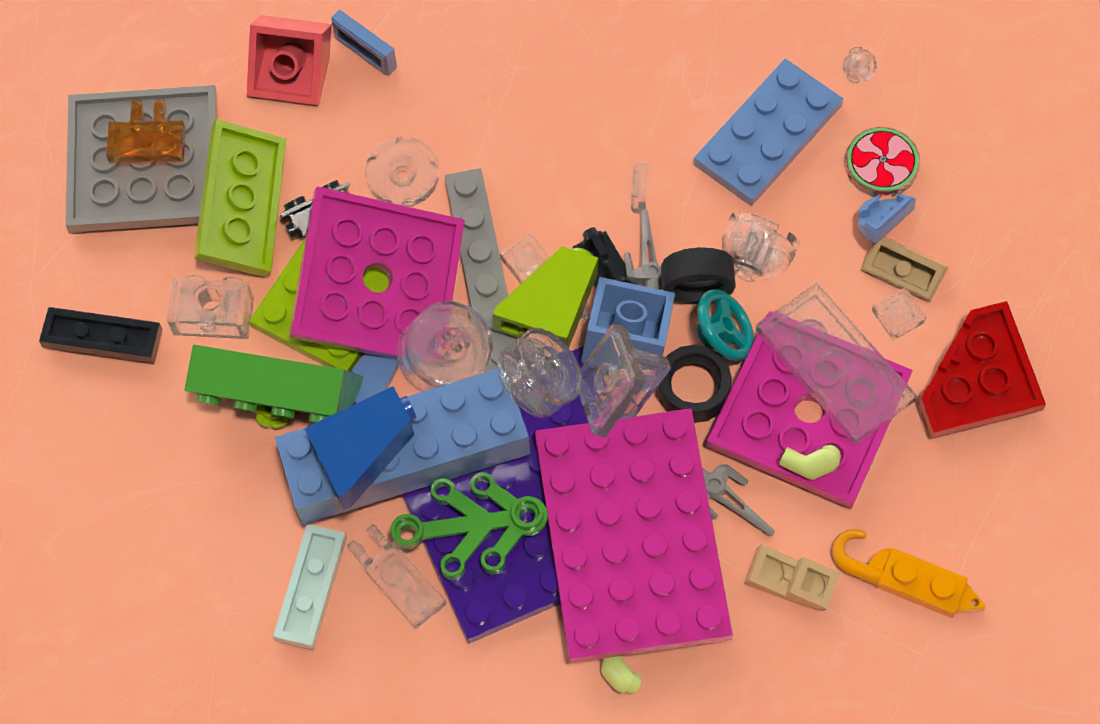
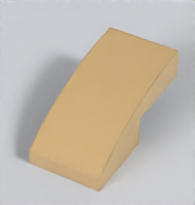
M761 544L756 550L744 584L782 599L825 611L828 608L840 573L806 557L797 560Z

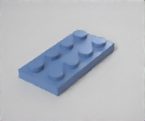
M785 58L697 153L693 159V165L752 207L842 107L844 98Z

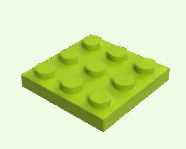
M304 239L250 318L249 324L251 328L323 366L352 372L353 367L364 353L289 337L305 245ZM371 267L363 272V281L368 289L373 292L386 291L389 280L383 270Z

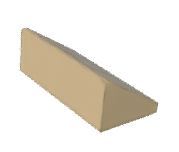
M885 236L877 244L873 243L861 270L931 302L949 266Z

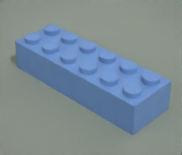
M505 366L407 396L417 417L411 420L414 436L353 506L346 510H343L309 443L305 429H299L275 437L294 505L302 525L430 486L439 478L453 479L530 455L529 436Z

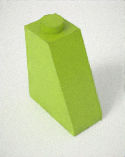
M561 246L495 307L493 312L494 330L567 354L598 275V258L582 248L569 249Z

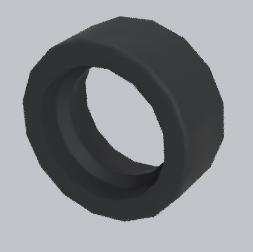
M707 247L683 249L664 258L661 264L662 290L674 292V302L698 304L701 296L709 290H721L731 295L736 288L733 258L723 250Z
M696 344L679 347L669 353L660 366L657 379L660 403L667 412L692 408L694 423L709 421L720 414L730 393L732 376L729 365L722 355L710 347ZM690 365L707 368L716 376L718 385L715 394L704 402L692 403L683 401L672 390L671 381L675 372L684 366Z

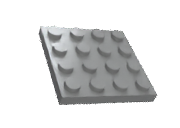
M215 85L68 95L65 226L69 233L199 223L211 125L217 119V90Z

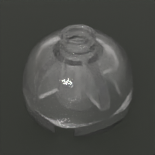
M733 212L730 214L723 231L722 250L732 256L735 276L753 283L756 278L767 280L784 273L793 262L799 250L800 241L791 232L788 233L787 238L777 233L780 225L768 219L747 212H740L736 218Z

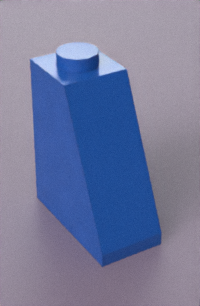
M393 386L304 428L309 443L343 510L353 506L414 436L411 420L417 418L415 411L407 396L399 398Z

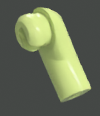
M825 445L807 456L787 447L779 465L807 479L815 480L833 472L839 466L841 454L838 448L833 445Z
M623 656L604 658L602 660L601 673L614 690L619 693L626 692L628 694L638 692L642 684L641 676L632 671L623 661Z

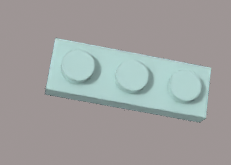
M310 524L306 525L273 634L275 641L314 650L347 536L345 532Z

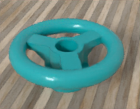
M709 290L705 292L699 300L697 309L699 320L697 332L701 342L706 347L715 349L720 355L729 360L740 361L746 359L754 343V332L745 310L735 298L724 291ZM716 301L717 308L714 315L710 317V304ZM730 311L736 317L742 333L736 328L735 322L731 318ZM725 343L738 345L740 349H733Z

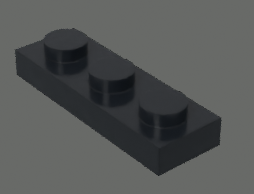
M48 307L39 342L43 348L154 363L163 328L160 322Z

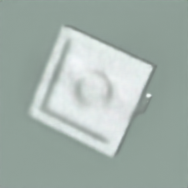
M612 324L574 377L592 434L607 437L619 419H628L636 416L671 369L667 357L634 349L625 326Z

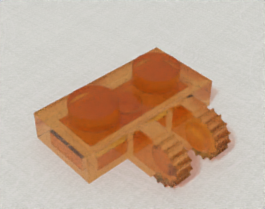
M165 99L155 100L153 121H143L144 105L142 101L132 100L130 122L108 123L106 156L109 162L184 161L186 128L183 121H166Z

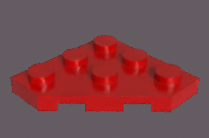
M1008 301L970 310L960 331L941 361L938 370L924 391L919 405L931 439L1044 410L1046 402Z

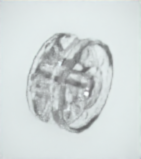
M542 328L529 329L517 341L511 342L499 353L497 366L499 377L506 392L519 407L531 415L540 418L552 416L563 405L575 400L582 391L583 379L581 369L574 354L560 338L550 331Z

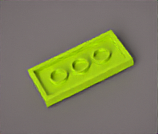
M218 119L213 122L210 130L194 254L195 260L262 277H267L271 273L286 138Z

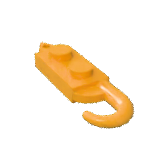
M846 530L834 540L832 554L837 566L849 575L877 585L878 589L950 618H953L955 614L984 611L986 608L985 603L967 583L969 578L895 548H885L878 551L868 565L850 558L845 552V545L850 539L866 538L867 533L863 530ZM971 602H976L977 606H973Z

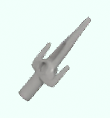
M644 209L641 211V267L634 269L631 254L625 252L626 273L632 283L659 289V286H662L661 267L656 259L648 211ZM647 245L649 247L651 262L647 260Z
M728 464L719 465L712 473L703 468L708 500L711 498L718 500L768 535H774L775 530L726 484L729 476L739 483L747 485L748 480ZM727 493L743 509L738 508L736 505H734L729 500L724 498L723 495ZM710 507L711 518L716 519L718 514Z

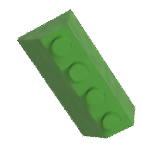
M193 344L184 391L197 394L196 402L219 406L220 398L233 400V408L257 412L258 405L272 407V415L294 418L295 411L309 413L308 421L318 422L353 405L361 388L363 376L339 368Z

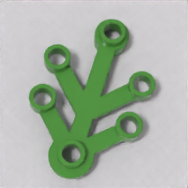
M480 472L471 479L472 494L482 500L490 498L505 510L489 513L455 489L451 480L439 478L431 485L433 500L439 505L449 504L465 517L421 522L415 515L402 514L392 522L391 535L398 547L409 550L419 546L422 540L467 534L452 553L445 555L441 560L440 566L443 576L448 580L455 581L463 577L466 570L465 563L492 530L507 528L494 548L486 549L481 555L483 570L487 574L496 575L504 570L506 556L522 536H533L544 529L548 520L545 505L535 497L525 496L517 499L494 483V479L490 474ZM480 481H486L490 484V487L485 491L475 488L476 484ZM445 486L450 489V493L447 496L442 497L436 494L437 489ZM529 512L535 516V519L530 523H525L520 519L521 515ZM411 529L415 531V536L410 540H405L401 537L403 531ZM490 556H497L501 561L497 566L493 567L487 565L486 560ZM455 561L461 566L458 571L449 572L445 569L446 565L449 562Z

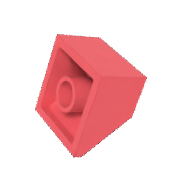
M260 15L250 24L246 96L319 105L330 60L332 24Z

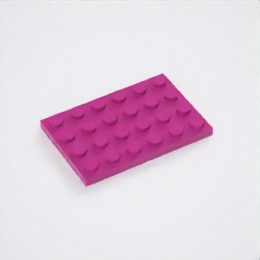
M692 408L536 430V445L570 663L732 640L733 632Z

